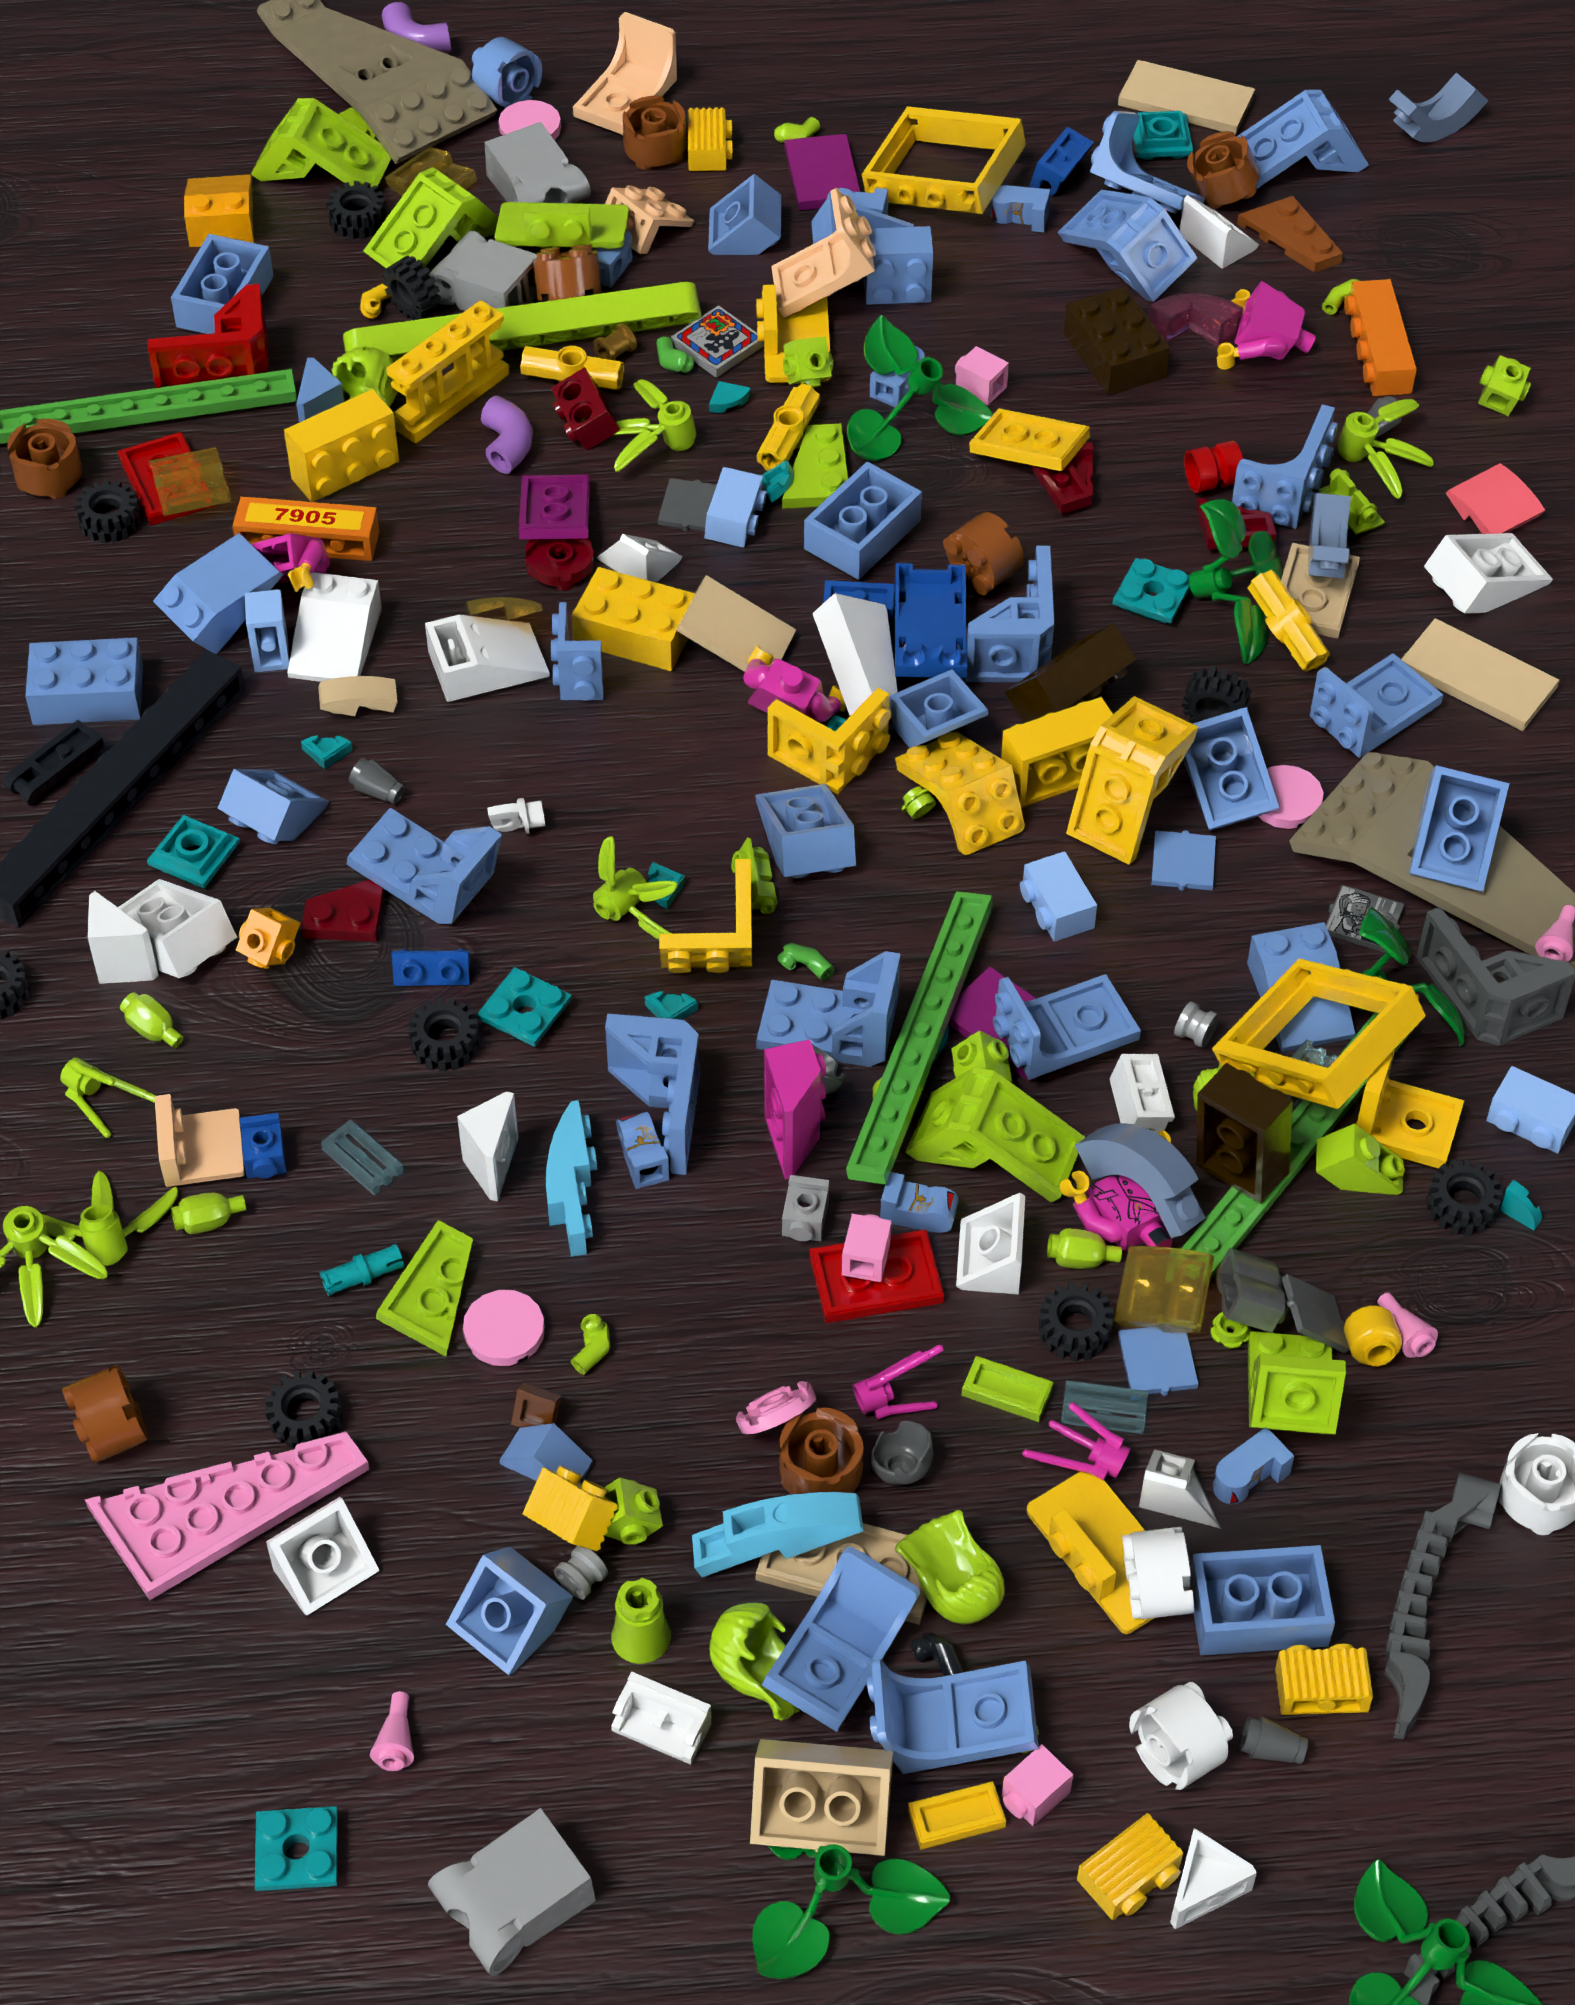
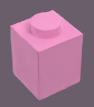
M976 346L966 356L964 355L958 360L955 366L956 385L965 388L984 404L989 405L1007 388L1009 363Z
M852 1213L842 1253V1275L876 1282L882 1281L891 1243V1220L882 1219L871 1214L858 1215Z
M1041 1744L1039 1749L1034 1750L1004 1777L1002 1789L1003 1802L1015 1817L1019 1819L1024 1817L1034 1826L1070 1794L1073 1774Z

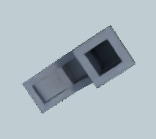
M1457 73L1453 75L1434 97L1425 102L1413 103L1399 90H1396L1389 98L1398 107L1394 111L1397 116L1393 121L1411 137L1420 142H1435L1457 132L1488 102L1477 89Z
M1322 493L1314 495L1308 552V575L1344 579L1345 565L1348 563L1349 549H1346L1351 496Z
M1118 1123L1099 1128L1075 1144L1092 1180L1116 1174L1128 1177L1138 1183L1150 1196L1171 1238L1185 1234L1205 1219L1190 1188V1185L1199 1180L1185 1157L1159 1134L1142 1126Z

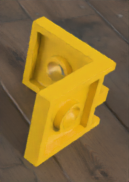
M877 688L836 731L776 699L768 707V756L818 784H826L830 791L838 795L856 775L860 776L865 771L869 761L877 753L880 754L886 749L890 741V735L888 734L889 719L891 717V711L889 710L890 694Z
M735 859L736 933L659 934L661 968H669V972L687 973L691 971V968H706L708 972L722 973L729 971V967H752L751 859Z
M1394 1049L1368 1077L1357 1125L1400 1158L1439 1169L1441 1165L1447 1162L1464 1100L1388 1079L1395 1053ZM1411 1119L1420 1120L1426 1127L1416 1130L1409 1127L1406 1121Z

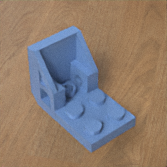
M1304 90L1238 136L1241 137L1242 135L1246 138L1259 167L1260 177L1256 188H1259L1304 156H1307L1318 170L1360 172L1369 166L1347 126L1322 90Z
M1101 189L1057 232L1065 243L1096 248L1111 270L1146 301L1154 302L1197 259V256L1166 210L1151 197Z
M1036 546L1035 560L1028 561V581H1033V584L1026 585V597H1010L968 623L967 678H965V682H1019L1051 660L1054 609L1050 546Z
M389 808L347 856L346 865L383 887L436 923L452 924L494 874L502 834L490 826L454 830L446 841L443 842L394 809Z
M885 951L847 972L843 991L771 980L756 1039V1049L764 1050L810 1039L814 1046L826 1052L837 1062L871 1067L885 1061L899 998L900 953Z
M607 1014L605 1030L608 1072L649 1107L669 1108V1112H664L662 1135H665L664 1149L668 1158H670L671 1174L686 1175L700 1083L699 1034L685 1020Z

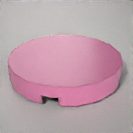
M536 100L519 101L507 106L500 114L498 121L499 131L502 135L538 122H542L554 140L559 136L561 130V119L558 111L552 105Z
M1289 765L1269 767L1267 771L1280 810L1258 817L1274 827L1298 828V824L1305 823L1322 804L1324 792L1321 784L1310 772L1300 767Z
M515 1290L493 1291L482 1295L469 1307L464 1316V1339L472 1350V1354L479 1360L493 1366H511L519 1363V1359H523L527 1355L529 1358L538 1350L544 1338V1318L539 1305L528 1295Z
M800 1381L797 1384L799 1389L794 1391L791 1390L790 1386H782L750 1402L749 1406L746 1407L748 1414L744 1415L743 1412H738L736 1416V1422L742 1434L749 1435L771 1429L801 1414L816 1401V1395L811 1384Z

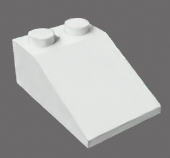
M1513 533L1445 535L1424 565L1426 570L1432 575L1433 582L1438 587L1444 589L1453 600V605L1464 614L1489 612L1543 588L1553 580Z
M313 572L311 577L315 585L310 589L304 587L300 600L287 672L288 678L321 682L340 677L361 676L382 610L378 580Z
M158 879L118 907L148 929L157 969L177 978L190 975L197 969L200 963L210 956H215L224 951L226 945L237 938L220 900Z

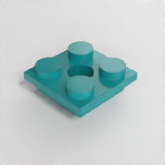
M1182 111L1138 112L1140 119L1133 136L1136 158L1151 160L1155 157L1171 156L1175 159H1182L1190 155L1193 147L1186 114H1182Z
M1135 558L1115 594L1112 604L1121 607L1123 610L1165 624H1171L1190 589V575L1181 570H1171L1156 565L1148 559ZM1152 592V593H1157V595H1156V596H1151V595H1148L1147 593Z
M182 815L148 858L147 863L149 866L159 869L164 873L185 880L195 886L205 888L239 845L240 840L236 836ZM196 845L201 846V847L198 848L197 850H193V851L185 850L186 848H191V847H194V846H196Z
M514 967L479 1010L477 1019L535 1047L570 1003L572 994ZM521 1007H531L534 1009L523 1014L516 1011Z
M337 1806L256 1811L255 1891L337 1886ZM303 1843L309 1847L307 1854L300 1859H290L285 1856L287 1849L293 1844Z

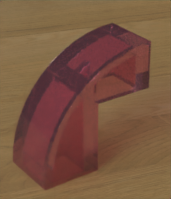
M1197 293L1179 294L1163 298L1151 304L1149 320L1166 343L1190 328L1218 348L1222 343L1237 335L1243 308L1227 299L1213 295Z

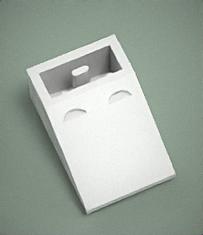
M455 615L425 623L428 653L447 702L550 676L530 623L467 615Z

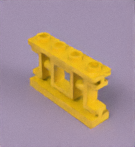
M478 301L387 367V375L394 379L391 382L392 388L406 396V404L395 411L394 420L397 432L415 444L510 374L509 364L501 360L504 357L503 351L490 343L489 335L498 330L504 321L501 312L484 301ZM451 363H454V369L443 376L442 370Z

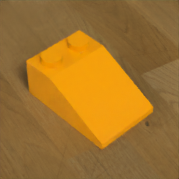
M251 174L188 179L184 195V218L189 247L202 246L208 234L254 243Z

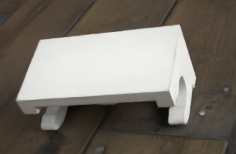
M1121 1054L1109 1079L1120 1123L1142 1126L1158 1134L1159 1131L1165 1130L1168 1122H1172L1175 1118L1158 1054Z
M631 1672L614 1707L613 1714H616V1717L611 1725L613 1732L691 1765L711 1726V1705Z

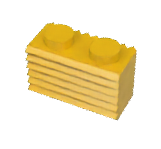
M698 107L696 109H688L689 171H726V160H732V140H726L732 139V120H726L723 107L720 109L717 107L714 109L710 107L705 109L703 107L701 110Z
M559 1465L557 1471L543 1467L522 1514L571 1544L594 1551L601 1549L600 1543L605 1541L603 1535L608 1533L607 1527L611 1525L610 1520L615 1517L614 1511L618 1509L616 1503L605 1497L607 1489L588 1480H584L583 1484L580 1483L582 1474L568 1467Z
M1337 1644L1325 1650H1312L1305 1645H1295L1279 1652L1275 1673L1281 1715L1369 1712L1373 1693L1365 1648L1356 1649L1350 1644Z
M1146 1813L1080 1864L1077 1881L1111 1920H1115L1123 1913L1126 1916H1131L1144 1905L1147 1900L1145 1895L1150 1893L1153 1888L1158 1886L1163 1890L1178 1878L1181 1873L1179 1868L1183 1852L1180 1847H1177L1175 1841L1171 1840L1169 1835L1164 1832L1163 1828L1158 1825L1157 1821L1153 1820L1151 1815Z

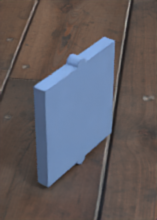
M1186 830L1182 833L1155 831L1151 885L1178 887L1181 891L1185 890V888L1213 890L1216 836L1189 834Z
M1150 1323L1145 1328L1118 1331L1131 1396L1161 1393L1163 1396H1166L1170 1391L1198 1388V1380L1185 1323L1155 1326L1153 1323Z

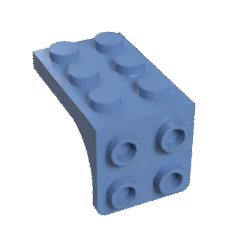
M1113 111L1106 118L1102 128L1104 135L1100 146L1096 147L1091 157V163L1093 164L1090 170L1091 173L1105 178L1104 184L1118 190H1122L1123 187L1133 190V195L1151 197L1172 213L1182 212L1183 200L1187 195L1204 203L1205 197L1152 176L1143 171L1137 164L1133 155L1132 141L1140 119L1139 114Z
M1321 405L1301 453L1295 459L1277 465L1262 464L1247 459L1240 460L1236 470L1232 503L1247 510L1268 512L1271 514L1273 523L1296 529L1303 511L1310 512L1315 495L1312 490H1319L1324 475L1322 467H1328L1331 462L1334 448L1329 446V442H1333L1338 423L1333 422L1335 407Z
M1392 653L1348 683L1342 681L1326 667L1317 672L1309 716L1319 727L1324 728L1334 736L1344 748L1349 749L1358 758H1361L1367 752H1370L1441 705L1444 694Z
M1106 974L1030 1001H1023L1009 977L999 980L998 993L995 994L997 1008L996 1016L993 1017V1026L998 1037L1001 1039L1005 1038L1008 1043L1010 1055L1015 1066L1022 1067L1029 1080L1140 1040V1028Z
M846 1547L811 1609L766 1675L762 1686L837 1732L867 1685V1676L872 1675V1661L883 1659L897 1637L920 1595L919 1588L905 1577L896 1574L873 1560L869 1555L860 1552L854 1547Z
M882 1659L872 1661V1675L867 1676L868 1693L871 1701L875 1702V1715L870 1717L871 1734L874 1742H879L885 1751H893V1762L902 1774L1039 1749L1031 1668L1027 1661L937 1678L901 1676L892 1672Z

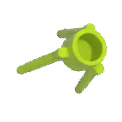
M79 1057L69 1060L60 1075L61 1082L69 1087L65 1095L79 1106L105 1138H110L111 1132L84 1100L83 1095H93L98 1091L101 1083H105L155 1103L154 1096L156 1095L106 1074Z

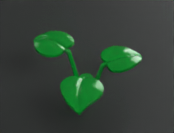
M883 315L873 323L864 342V356L867 363L874 371L881 375H888L893 371L898 376L910 373L908 377L910 389L885 420L877 411L871 409H861L852 415L847 424V435L851 449L856 455L870 461H880L891 457L900 446L901 434L889 424L914 394H928L932 389V401L934 404L939 405L935 410L936 420L944 430L953 435L965 436L983 427L991 418L993 413L965 388L955 384L941 386L942 382L939 381L943 375L941 364L931 357H925L920 361H916L917 350L913 342L902 331L894 327Z
M1216 499L1200 505V508L1208 518L1214 541L1223 556L1211 564L1204 565L1202 570L1192 572L1189 584L1193 595L1198 599L1212 596L1213 601L1221 599L1236 602L1234 616L1243 665L1251 663L1266 648L1269 639L1268 626L1262 609L1258 605L1251 606L1250 598L1225 594V592L1232 585V577L1255 570L1257 576L1260 573L1273 570L1281 580L1283 566L1279 554L1276 552V545L1272 537L1265 531H1259L1252 534L1249 541V554L1253 564L1233 571L1222 568L1220 565L1231 558L1237 557L1239 552L1242 551L1240 542L1245 538L1246 530L1238 507L1228 500Z
M1374 907L1369 908L1363 918L1359 935L1376 942L1386 953L1371 969L1368 968L1361 974L1372 977L1377 976L1389 981L1381 968L1391 957L1401 965H1406L1411 957V950L1400 931ZM1426 983L1412 985L1415 992L1425 994L1433 1007L1450 1024L1458 1036L1459 1046L1461 1047L1465 1042L1464 1025L1458 1010L1451 1000L1433 983L1430 985Z
M767 1845L773 1854L783 1860H794L804 1852L809 1858H816L813 1875L817 1885L805 1913H803L798 1905L788 1901H781L770 1904L758 1915L752 1933L757 1970L762 1976L767 1978L788 1979L800 1976L816 1967L827 1952L830 1934L828 1928L823 1923L811 1918L818 1907L825 1891H839L847 1885L849 1880H853L864 1894L872 1896L869 1904V1913L873 1921L883 1930L897 1935L910 1934L924 1927L949 1904L950 1895L942 1883L931 1873L903 1859H889L878 1863L872 1871V1886H869L859 1875V1870L851 1868V1856L840 1845L820 1846L818 1850Z
M1380 1859L1374 1861L1359 1881L1354 1899V1911L1360 1926L1370 1937L1380 1942L1390 1941L1396 1936L1403 1944L1425 1938L1421 1945L1424 1963L1402 1989L1398 1982L1387 1974L1378 1972L1363 1975L1351 1989L1349 2005H1421L1417 2000L1408 1995L1431 1968L1434 1970H1447L1453 1967L1455 1963L1456 1985L1465 1991L1461 1997L1460 2005H1543L1521 1981L1494 1963L1478 1960L1470 1962L1465 1967V1961L1469 1957L1468 1952L1465 1950L1470 1942L1466 1928L1454 1919L1445 1918L1438 1921L1437 1924L1430 1923L1424 1929L1428 1919V1911L1419 1893L1409 1883L1388 1869Z

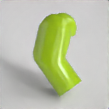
M813 117L808 118L802 125L784 123L775 129L774 136L780 143H784V140L812 137L820 130V123Z
M1351 279L1332 288L1322 304L1323 311L1329 315H1334L1345 300V296L1350 295L1352 282L1360 280Z
M589 1314L583 1318L581 1329L584 1331L585 1347L571 1359L573 1367L582 1375H585L609 1352L611 1347L608 1325L602 1321L598 1314Z

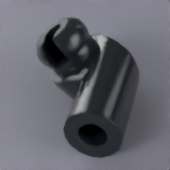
M923 1633L922 1638H916L912 1641L911 1649L916 1660L922 1662L927 1658H931L938 1662L943 1676L965 1672L957 1651L950 1641L934 1633Z

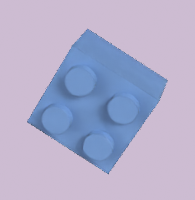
M931 227L871 228L872 234L869 235V238L876 252V255L873 257L875 271L864 276L866 304L931 302L933 269Z

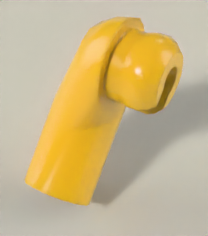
M383 283L368 290L361 296L360 311L367 318L373 319L379 316L382 302L391 298V295L386 294L385 289L388 287L383 285Z

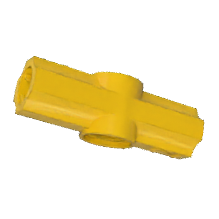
M525 346L522 353L520 370L521 374L554 379L561 382L585 367L599 387L620 390L623 381L624 362L587 356L585 350L578 346H566L559 351Z
M801 383L800 386L793 387L784 405L777 408L774 412V423L757 453V462L765 470L769 471L786 460L789 461L793 451L801 446L804 431L820 403V394L813 389V386Z
M1269 570L1265 573H1260L1251 580V584L1247 588L1267 616L1265 619L1266 624L1276 638L1287 646L1302 670L1308 672L1324 664L1330 656V652L1311 626L1313 622L1308 612L1297 599L1292 598L1279 576L1273 570Z

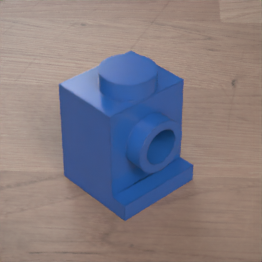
M279 1113L239 1118L243 1162L247 1178H269L277 1174H285V1152Z

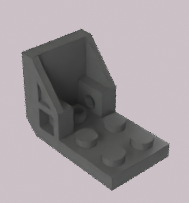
M1441 907L1427 912L1416 958L1437 987L1454 1004L1461 1019L1477 1040L1499 1046L1563 1019L1575 980V970L1569 962L1514 951H1505L1481 961L1477 949L1468 944L1461 935L1457 923L1452 918L1449 919ZM1494 977H1502L1505 981L1498 983Z

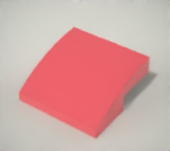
M1501 463L1446 492V495L1462 519L1465 521L1472 518L1482 534L1508 533L1539 517L1545 511L1543 505L1526 484Z

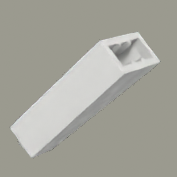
M834 593L812 614L847 710L851 716L877 688L888 692L890 696L898 693L888 613L884 604Z

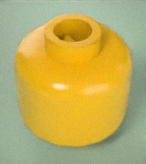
M1369 1305L1354 1311L1346 1319L1344 1334L1351 1355L1357 1362L1369 1366H1382L1389 1363L1400 1352L1402 1346L1401 1333L1395 1317L1388 1309Z

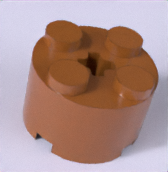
M645 96L631 102L630 109L627 112L624 110L622 116L623 142L626 155L635 162L637 168L642 170L651 169L653 166H664L681 162L686 150V120L683 107L674 100L673 104L664 102V97Z
M1230 131L1215 133L1203 139L1199 143L1201 148L1195 154L1192 151L1188 156L1187 166L1200 195L1205 197L1204 201L1208 203L1209 207L1214 209L1220 208L1241 198L1248 199L1256 193V184L1260 177V170L1244 136H1235Z
M592 244L572 246L573 249L568 252H560V247L544 248L540 250L541 253L536 254L537 258L532 260L538 300H543L546 294H548L549 301L585 296V290L593 289L594 295L602 292L598 253L592 250Z
M55 419L36 420L37 425L27 428L26 424L19 426L12 432L7 443L17 488L32 495L49 496L52 499L65 497L68 490L79 481L82 475V463L77 440L71 428L66 423Z
M983 512L975 516L943 540L950 564L965 565L966 585L982 596L988 594L1013 576L1024 564V553L1018 538L1015 536L1011 539L1005 531L1009 527L1007 523L990 512Z
M119 1365L101 1370L62 1388L70 1410H75L77 1416L73 1420L76 1433L81 1443H86L94 1463L108 1459L149 1440L148 1430L137 1401H134L129 1391L131 1387Z
M816 1408V1412L805 1415L802 1412L790 1419L780 1435L779 1472L783 1488L791 1495L818 1492L853 1493L862 1478L864 1450L863 1440L854 1420L843 1412L832 1408Z

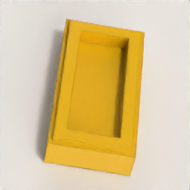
M993 1781L908 1803V1812L920 1850L1006 1828V1819Z

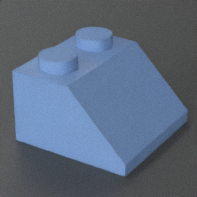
M755 174L710 208L708 251L713 255H759L768 247H773L781 238V194Z
M953 669L890 696L892 727L909 748L925 743L988 715V709Z
M233 769L217 809L230 815L228 820L233 824L243 828L251 827L258 831L257 837L271 844H278V841H294L327 808L329 801L274 770Z
M507 1547L482 1555L446 1625L505 1673L511 1675L555 1631L573 1596L513 1548Z

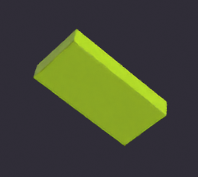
M976 1356L962 1387L961 1396L1039 1422L1052 1392L1053 1381Z

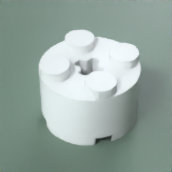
M1538 1433L1530 1434L1516 1442L1509 1452L1499 1482L1501 1486L1498 1501L1516 1522L1532 1529L1536 1534L1549 1535L1555 1530L1568 1526L1575 1520V1443L1562 1435L1552 1434L1551 1437H1537Z
M1182 1527L1133 1532L1128 1535H1122L1126 1579L1129 1581L1132 1618L1151 1619L1194 1613L1193 1591L1189 1590V1576L1191 1575Z
M1193 1682L1177 1685L1134 1711L1129 1722L1131 1734L1138 1730L1142 1743L1136 1746V1749L1145 1766L1162 1784L1166 1786L1172 1782L1177 1784L1176 1790H1182L1223 1764L1228 1756L1227 1742L1233 1738L1229 1723L1222 1716H1216L1212 1708L1205 1701L1200 1687Z

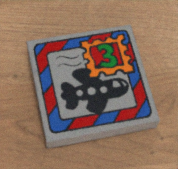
M719 305L671 336L673 347L692 356L696 364L716 378L764 347V341L757 340V332Z

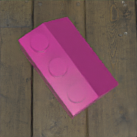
M810 1039L764 1049V1117L785 1180L789 1179L790 1175L796 1174L820 1139V1122L825 1121V1111L821 1100L826 1099L822 1077L826 1076V1067L822 1054H815Z

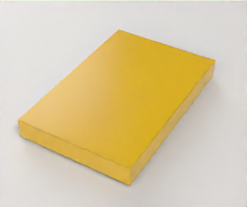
M999 408L969 442L970 453L1063 471L1090 438V427Z

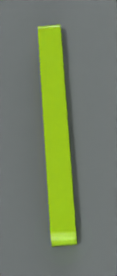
M679 282L496 308V310L503 314L504 321L501 323V327L489 336L490 343L503 351L524 348L525 346L531 347L607 336L614 332V328L620 323L625 324L632 332L690 324L702 317L696 285L692 282ZM460 314L351 329L343 334L345 353L362 346L374 347L388 353L393 362H395Z

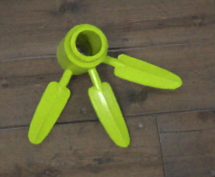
M641 379L635 382L633 386L652 408L660 409L658 411L659 424H650V420L647 418L617 421L621 430L614 435H639L620 453L614 464L615 471L619 472L652 445L661 433L664 442L675 451L689 449L694 444L697 434L689 405L682 401L667 403L668 399L663 392L649 381Z
M1413 399L1399 400L1381 407L1378 410L1379 416L1376 418L1364 412L1351 413L1346 418L1337 441L1338 452L1347 461L1358 462L1369 454V461L1396 499H1399L1402 495L1399 477L1386 454L1382 451L1376 453L1372 446L1385 449L1387 453L1428 467L1434 466L1432 457L1408 443L1393 438L1387 439L1386 443L1374 440L1379 430V423L1382 421L1392 422L1419 408V404Z
M609 836L604 839L599 853L598 872L599 877L602 880H606V882L593 893V905L596 912L602 918L613 921L620 920L625 914L630 912L639 919V926L658 940L659 934H672L634 906L640 901L650 902L669 896L675 892L677 882H646L645 878L637 870L630 867L625 871L619 870L615 874L614 837Z
M98 1171L93 1179L91 1206L81 1213L79 1226L44 1214L41 1215L49 1235L56 1238L62 1235L70 1240H74L76 1236L82 1237L86 1250L104 1266H109L120 1261L126 1254L128 1246L125 1237L135 1230L138 1233L146 1231L167 1213L178 1197V1189L176 1186L171 1188L151 1207L132 1220L126 1228L122 1229L119 1216L114 1211L113 1195L109 1180L103 1172Z
M20 1206L14 1208L6 1215L3 1221V1230L8 1243L0 1250V1269L6 1263L4 1257L11 1250L16 1255L25 1258L26 1266L23 1265L18 1270L24 1312L28 1322L33 1327L37 1328L41 1324L43 1317L42 1271L39 1264H34L33 1258L42 1255L48 1246H50L48 1251L51 1255L97 1279L107 1278L106 1267L80 1245L62 1235L58 1236L55 1240L50 1238L44 1219L37 1209L30 1206Z

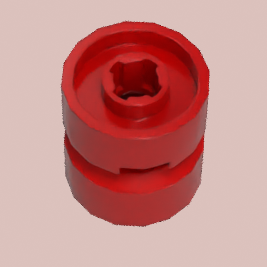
M1234 440L1218 443L1211 450L1205 446L1185 452V474L1188 484L1194 493L1213 490L1217 487V484L1221 487L1235 484L1237 466L1239 461L1243 459L1238 444Z

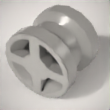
M1190 1001L1179 1016L1174 1035L1181 1039L1188 1037L1194 1040L1196 1046L1204 1048L1212 1038L1220 1016L1214 1011L1205 1012L1200 1009L1199 1004Z
M577 1546L571 1552V1559L568 1562H561L554 1569V1574L560 1584L570 1594L584 1600L591 1593L593 1583L601 1582L608 1575V1570L593 1551Z

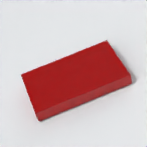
M182 432L117 451L120 463L136 493V497L150 526L215 506L214 497Z
M927 1229L891 1235V1243L881 1282L842 1275V1253L845 1243L809 1249V1258L825 1324L944 1303V1293Z

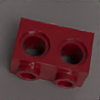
M585 367L551 387L557 399L552 403L553 407L562 420H567V423L563 425L566 433L573 443L579 440L586 451L621 430L599 386Z

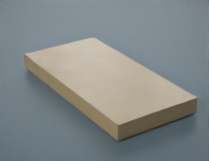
M1137 60L1119 95L1118 105L1142 112L1182 111V114H1186L1189 124L1221 132L1230 131L1236 135L1254 99L1255 89Z
M1436 618L1401 659L1435 688L1521 731L1525 730L1557 689L1559 679Z
M863 1523V1532L788 1559L783 1556L780 1550L763 1555L756 1571V1581L818 1597L845 1548L854 1547L896 1574L905 1577L919 1588L920 1595L905 1621L920 1625L927 1603V1598L914 1568L895 1550L897 1543L907 1535Z

